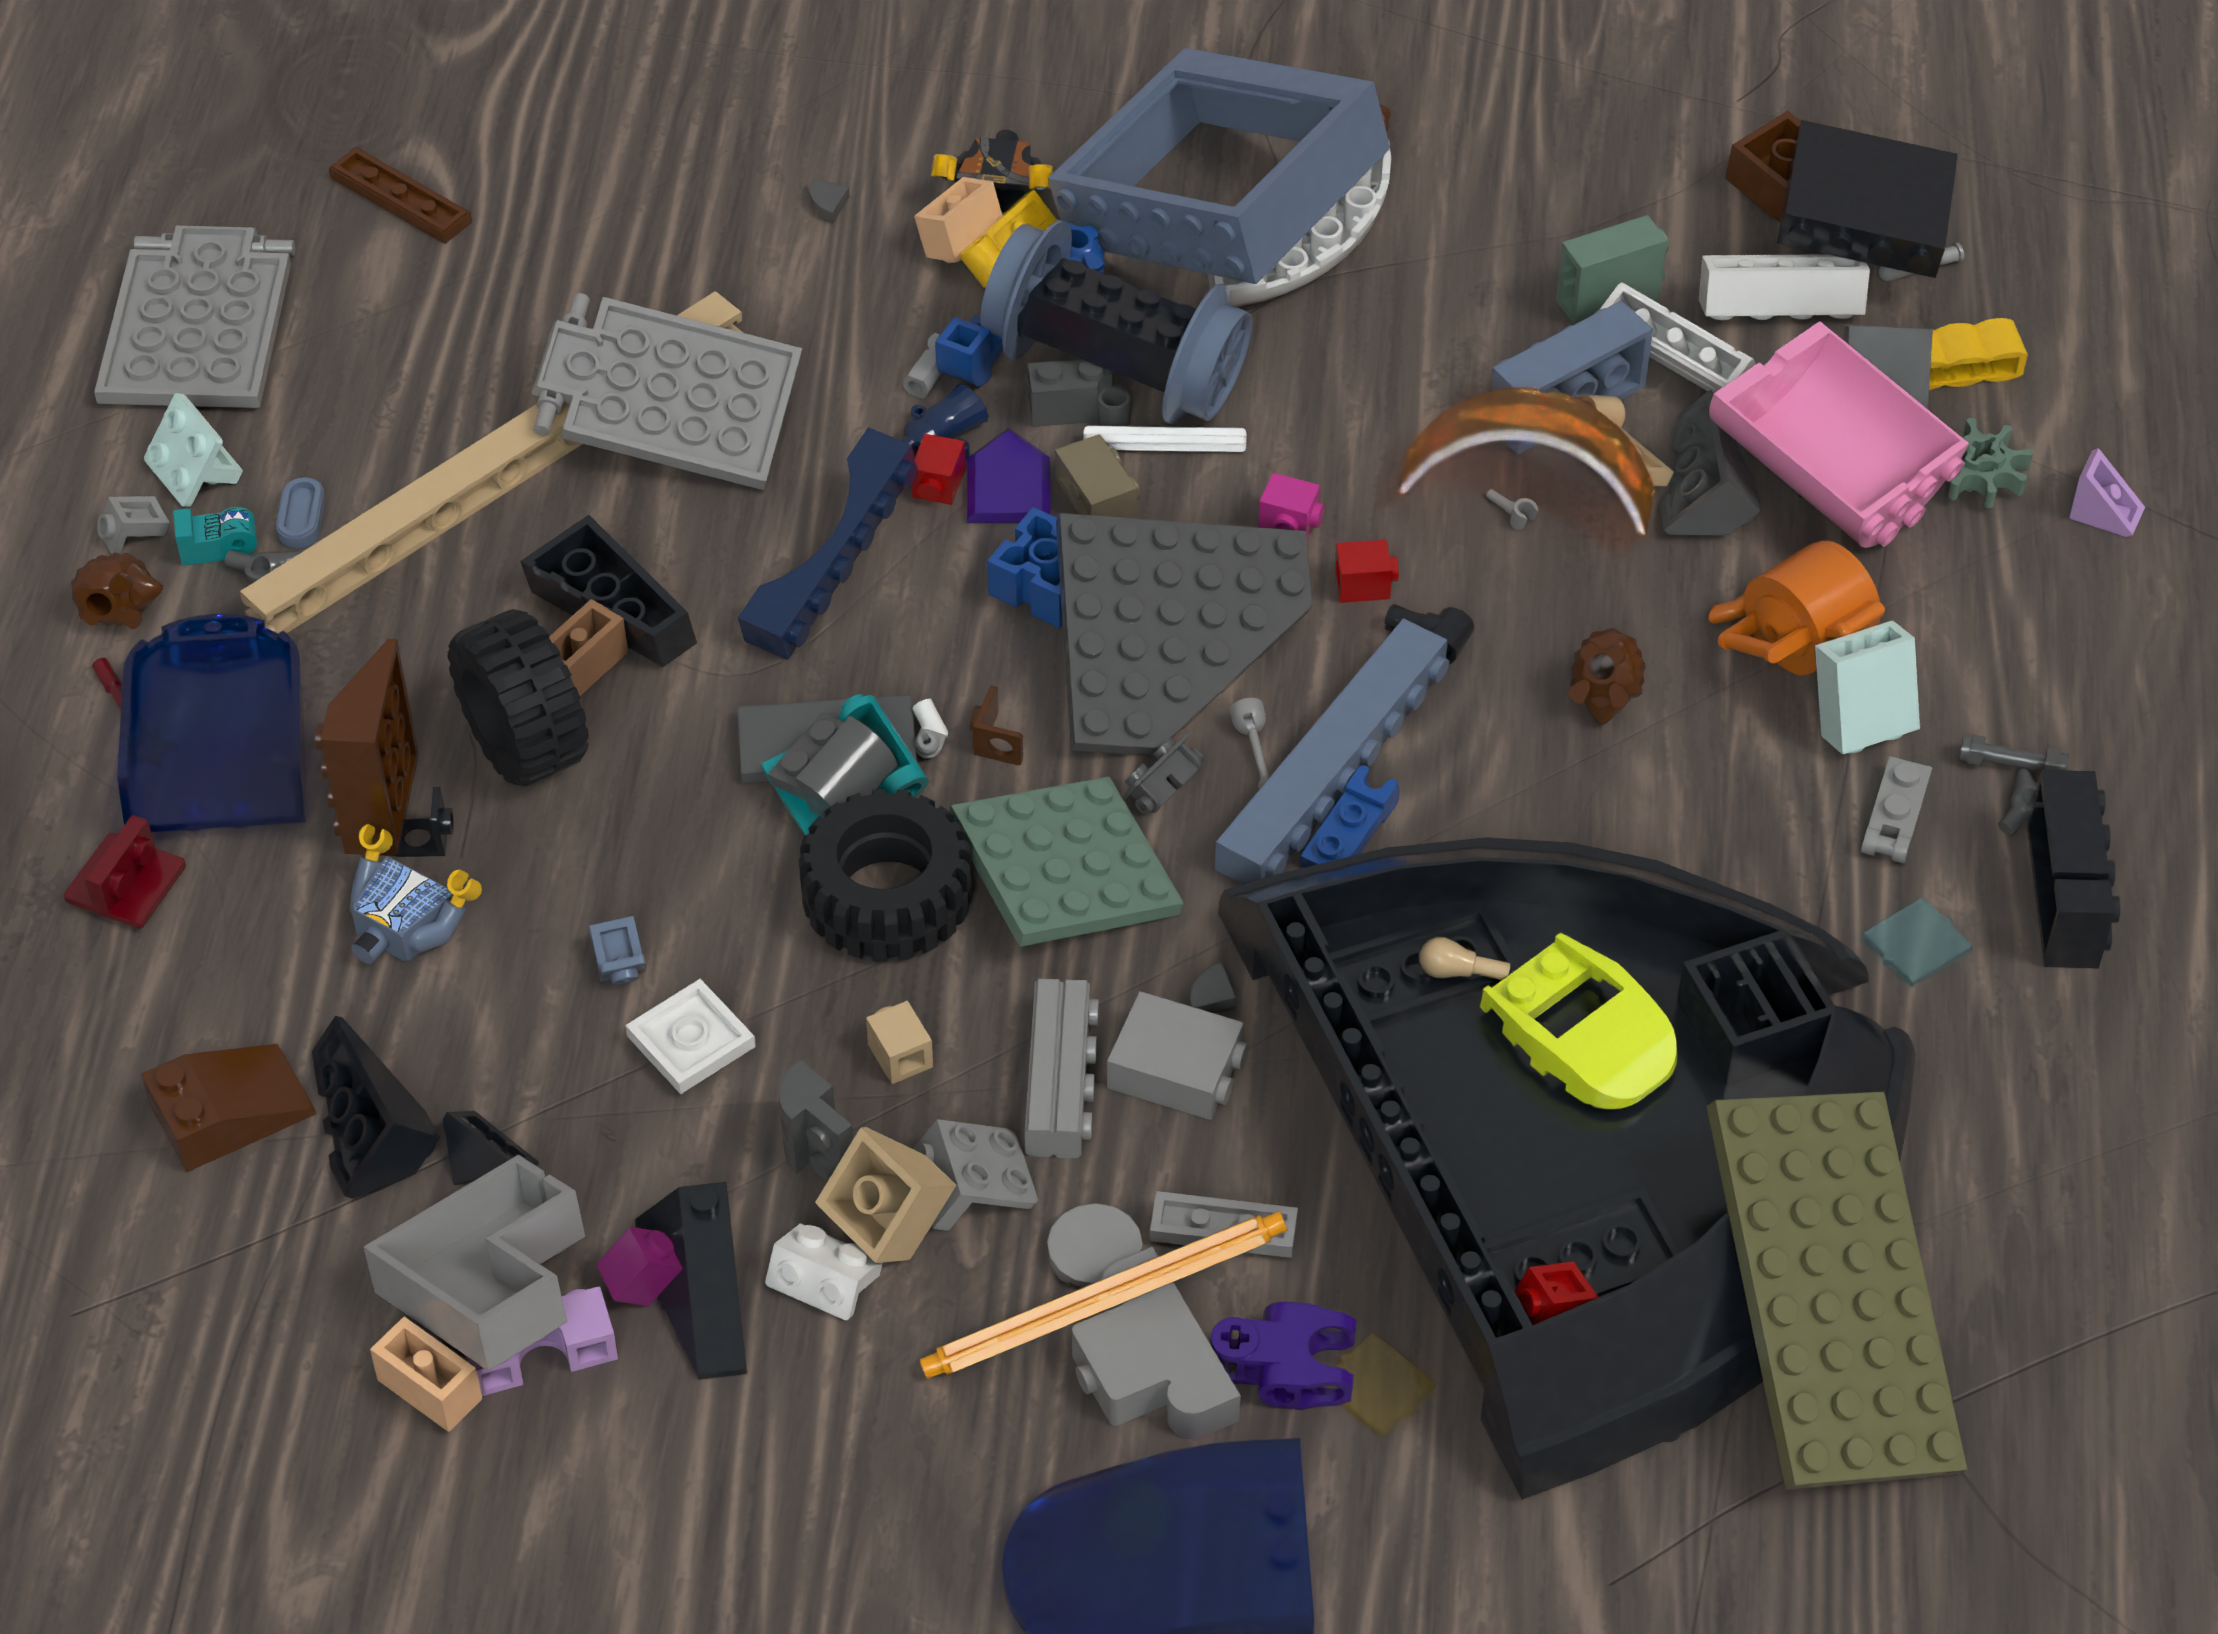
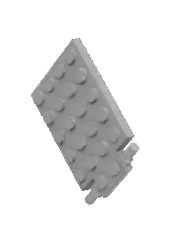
M176 226L174 233H162L161 237L135 236L134 249H130L94 391L97 404L169 406L174 394L180 393L184 394L194 406L260 408L291 268L290 256L295 255V241L268 239L266 235H257L256 228Z
M582 293L575 294L569 314L564 315L562 321H554L532 389V395L539 396L537 401L539 412L533 430L542 436L549 435L555 414L561 412L563 403L570 404L562 431L563 439L764 490L802 348L607 297L602 298L594 328L590 329L586 328L587 321L584 319L590 298Z

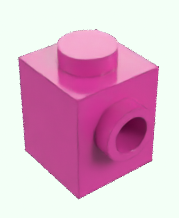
M1272 473L1259 501L1258 528L1306 531V538L1308 539L1312 528L1320 527L1325 512V504L1320 503L1321 485Z

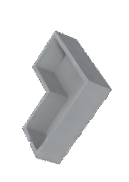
M517 1155L365 1245L363 1248L374 1292L490 1371L567 1323L557 1275L540 1264L562 1253L566 1248L584 1238L585 1232L576 1191L550 1174L545 1177L542 1169Z

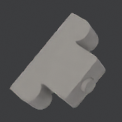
M1150 1247L1116 1261L1105 1270L1103 1279L1156 1258L1158 1255L1154 1248ZM1174 1282L1104 1310L1103 1313L1079 1322L1072 1327V1357L1077 1365V1379L1085 1394L1093 1393L1111 1425H1121L1166 1405L1169 1428L1176 1435L1186 1439L1201 1438L1239 1422L1241 1395Z

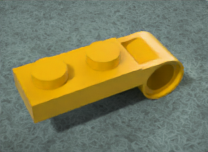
M1032 190L1026 193L959 254V257L981 286L985 288L1002 248L1019 226L1028 224L1045 231L1052 223L1058 220L1036 191Z

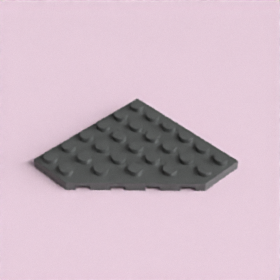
M1060 513L1056 520L1071 751L1153 755L1170 737L1173 738L1180 730L1186 728L1206 709L1210 702L1220 693L1222 694L1255 660L1261 658L1276 644L1285 632L1305 617L1313 606L1306 531Z

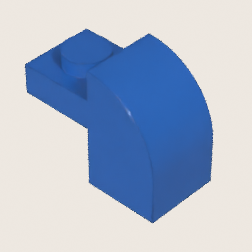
M974 315L970 322L954 317L935 342L937 369L943 374L976 386H982L992 377L991 365L1003 350L1002 338L991 334V330L981 327L980 317Z

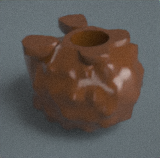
M115 552L110 556L99 555L96 559L88 561L84 567L77 569L75 578L71 581L72 600L78 608L80 619H83L89 625H96L98 622H102L107 626L111 624L122 626L124 624L130 629H136L142 622L143 611L153 603L163 590V585L151 577L143 561L136 559L129 553L119 554Z
M1614 628L1595 631L1588 639L1582 641L1581 649L1574 652L1575 662L1571 667L1573 676L1571 680L1572 687L1568 690V694L1572 701L1578 704L1585 703L1597 723L1601 725L1607 724L1627 705L1631 698L1639 697L1643 694L1642 685L1645 682L1643 673L1646 666L1642 659V651L1637 647L1636 639Z

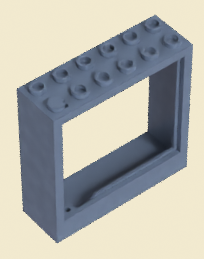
M1184 48L1049 176L1048 181L1060 220L1067 221L1073 225H1091L1098 231L1097 238L1104 252L1257 284L1390 149L1373 81ZM1200 122L1300 141L1235 207L1134 187Z

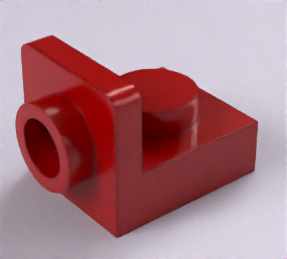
M1574 1261L1529 1267L1514 1291L1532 1325L1599 1298Z

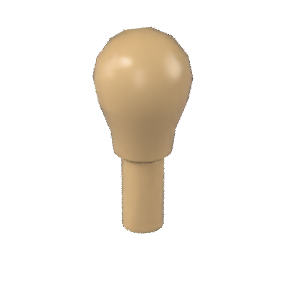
M1435 937L1428 940L1422 946L1419 953V962L1422 969L1428 975L1435 978L1470 977L1472 974L1503 980L1509 975L1510 963L1476 956L1474 951L1465 949L1458 943L1445 937Z

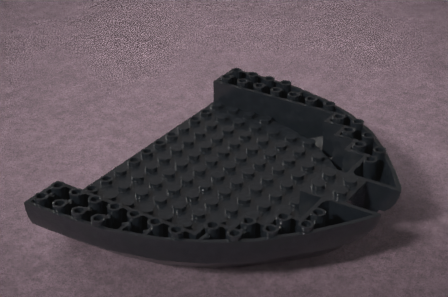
M1489 837L1387 847L1264 877L1226 889L1220 897L1218 914L1252 980L1269 976L1480 1379L1484 1387L1480 1420L1522 1500L1598 1472L1662 1442H1673L1682 1433L1699 1426L1763 1382L1707 1105L1715 1100L1884 1092L1899 1161H1901L1910 1111L1916 1057L1915 1048L1910 1036L1904 1030L1897 1027L1884 1030L1869 1017L1848 1008L1834 1005L1828 995L1869 982V973L1864 963L1850 948L1823 929L1760 899L1654 859L1570 842ZM1561 932L1617 962L1668 1017L1676 1037L1677 1064L1675 1070L1666 1082L1641 1101L1629 1107L1602 1109L1586 1104L1565 1091L1566 1083L1551 1073L1543 1077L1530 1065V1056L1519 1044L1513 1046L1502 1033L1504 1022L1493 1009L1485 1013L1480 1008L1483 989L1488 985L1492 988L1502 980L1472 974L1470 977H1432L1422 969L1419 962V953L1422 946L1432 938L1445 937L1453 940L1465 949L1474 951L1476 956L1510 963V975L1554 943L1555 936ZM1589 978L1535 1018V1020L1558 1039L1621 991L1604 980L1599 983L1593 978ZM1574 1261L1599 1298L1532 1325L1514 1292L1529 1267Z

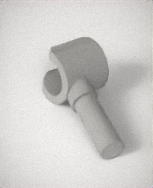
M1493 489L1487 492L1486 497L1511 515L1509 521L1514 529L1521 530L1525 528L1527 517L1529 520L1535 521L1538 506L1533 500L1521 498L1513 502Z

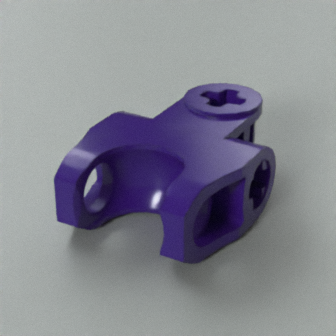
M1276 1302L1265 1308L1263 1320L1228 1317L1219 1321L1213 1327L1210 1337L1211 1346L1233 1384L1259 1385L1258 1396L1263 1403L1272 1407L1304 1410L1322 1406H1337L1351 1402L1354 1374L1342 1368L1322 1365L1313 1358V1355L1320 1351L1345 1350L1348 1347L1354 1346L1356 1319L1350 1315L1310 1303ZM1326 1328H1337V1329H1340V1330H1342V1331H1329V1330H1325V1329H1326ZM1232 1330L1239 1331L1238 1339H1231ZM1229 1362L1237 1363L1236 1371H1229ZM1322 1386H1336L1339 1388L1327 1389Z

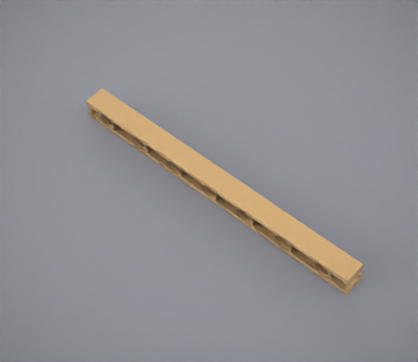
M716 291L676 315L743 333L735 326L742 321V312ZM563 403L561 412L555 414L550 434L546 436L539 435L533 430L539 409L537 404L249 585L240 591L243 603L247 607H251L245 611L246 620L271 643L275 642L576 449L582 443L562 438V431L570 404Z

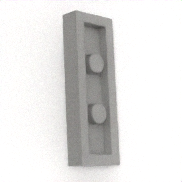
M1156 1191L1150 1227V1241L1187 1245L1255 1216L1261 1215V1217H1265L1280 1210L1288 1231L1272 1237L1271 1242L1246 1253L1292 1258L1298 1208Z

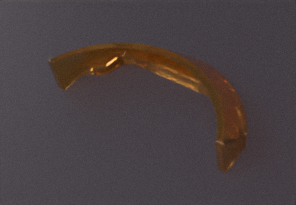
M1535 387L1503 388L1476 395L1454 405L1432 421L1415 439L1407 451L1396 493L1397 496L1403 497L1409 494L1411 486L1431 467L1446 457L1471 446L1493 441L1519 440L1545 444L1560 449L1580 459L1598 472L1623 501L1634 523L1637 536L1646 538L1648 534L1655 489L1640 454L1630 441V438L1617 424L1592 405L1571 395L1554 390L1542 392Z

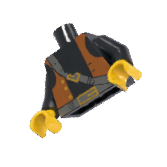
M1001 130L996 134L995 139L983 137L975 139L970 150L964 151L957 158L946 154H935L931 176H941L943 179L951 182H957L962 177L993 181L1001 212H1006L1026 193L1030 192L1031 189L1044 191L1050 188L1048 177L1053 174V166L1042 164L1039 158L1032 157L1030 154V144L1019 141L1015 132Z

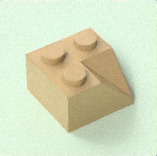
M861 1127L815 1203L875 1263L910 1260L955 1189L956 1184L926 1155L868 1127Z

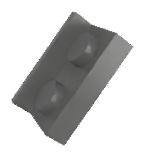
M822 712L769 772L768 776L774 786L805 800L811 812L825 818L824 811L836 802L842 805L846 803L848 796L859 792L861 796L871 795L872 790H876L897 766V762L888 746L866 725L851 716L843 722Z
M800 1059L784 1074L779 1086L784 1153L788 1164L796 1173L810 1163L815 1173L827 1180L831 1177L853 1141V1128L848 1120L835 1111L833 1086Z

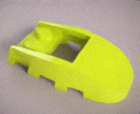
M1561 932L1555 936V942L1494 987L1491 988L1488 985L1483 989L1480 1008L1485 1013L1491 1009L1497 1013L1504 1022L1502 1033L1512 1045H1520L1530 1056V1065L1543 1077L1551 1073L1566 1083L1565 1091L1586 1104L1602 1109L1629 1107L1641 1101L1666 1082L1675 1070L1677 1064L1676 1037L1668 1017L1617 962ZM1589 978H1593L1599 983L1604 980L1621 991L1558 1039L1535 1020V1018Z

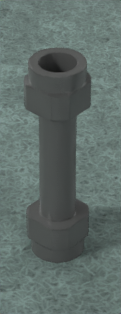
M1963 735L1959 761L1967 762V764L1981 766L1983 760L2037 771L2067 770L2069 754L2060 753V750L2047 748L2046 754L1987 744L1985 743L1986 737Z

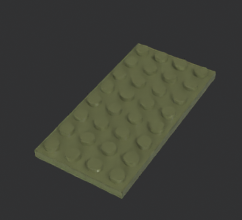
M1870 1092L1715 1100L1707 1105L1785 1489L1958 1475L1966 1471L1967 1465L1885 1093Z

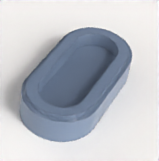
M302 477L294 479L284 486L276 521L278 538L284 546L293 549L305 548L312 545L319 538L326 502L324 489L319 481L313 478Z

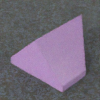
M2099 448L2091 451L2079 477L2069 519L2124 537L2134 534L2145 506Z

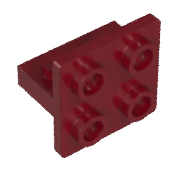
M132 815L118 835L114 833L106 835L65 891L64 898L66 903L141 929L184 871L186 863L182 857L155 848L148 820Z

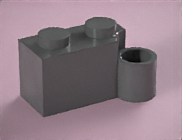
M1083 359L1028 363V399L1032 427L1098 422L1099 426H1128L1130 424V394L1125 388L1112 386V371Z

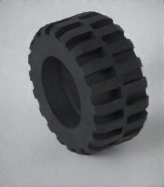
M512 609L458 631L448 645L447 658L450 662V676L453 678L455 694L459 698L462 706L461 710L465 719L468 720L471 732L475 740L482 747V752L487 760L492 762L496 772L503 775L504 780L508 783L528 786L579 763L589 746L587 742L589 732L585 725L586 716L579 701L581 698L577 687H574L570 677L572 675L560 656V651L555 643L551 642L549 634L544 627L538 625L537 619L532 615H528L525 611Z
M885 789L872 790V794L861 796L859 792L848 796L846 803L842 805L836 802L824 811L825 818L819 816L808 828L809 834L803 838L800 846L799 870L803 909L805 916L810 918V925L817 935L821 937L826 935V943L840 951L844 947L847 949L848 955L863 959L864 955L872 956L875 962H887V957H899L900 961L913 958V953L920 950L925 954L938 947L937 941L939 939L943 942L948 940L956 932V925L964 922L968 914V904L972 901L970 844L967 842V835L962 825L957 821L954 822V815L943 806L935 808V801L923 795H920L919 798L911 797L910 791L897 789L896 794L885 793ZM879 862H899L910 865L922 872L919 877L905 885L887 889L867 887L850 879L855 872L863 867Z

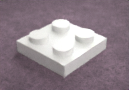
M701 979L625 1025L627 1037L680 1094L756 1047L755 1036Z

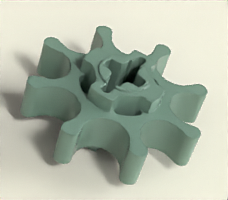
M1970 417L1966 421L1964 437H1962L1969 443L1961 458L1965 464L1960 473L1951 480L1948 498L1950 500H1957L1962 491L1972 492L1975 490L1984 497V506L1992 508L1995 503L1997 488L2009 489L2017 496L2023 495L2027 475L2015 470L2027 471L2030 469L2033 450L2030 448L2023 450L2008 448L2013 430L2011 426L2004 425L2001 432L1997 435L1991 433L1985 435L1978 431L1976 419Z

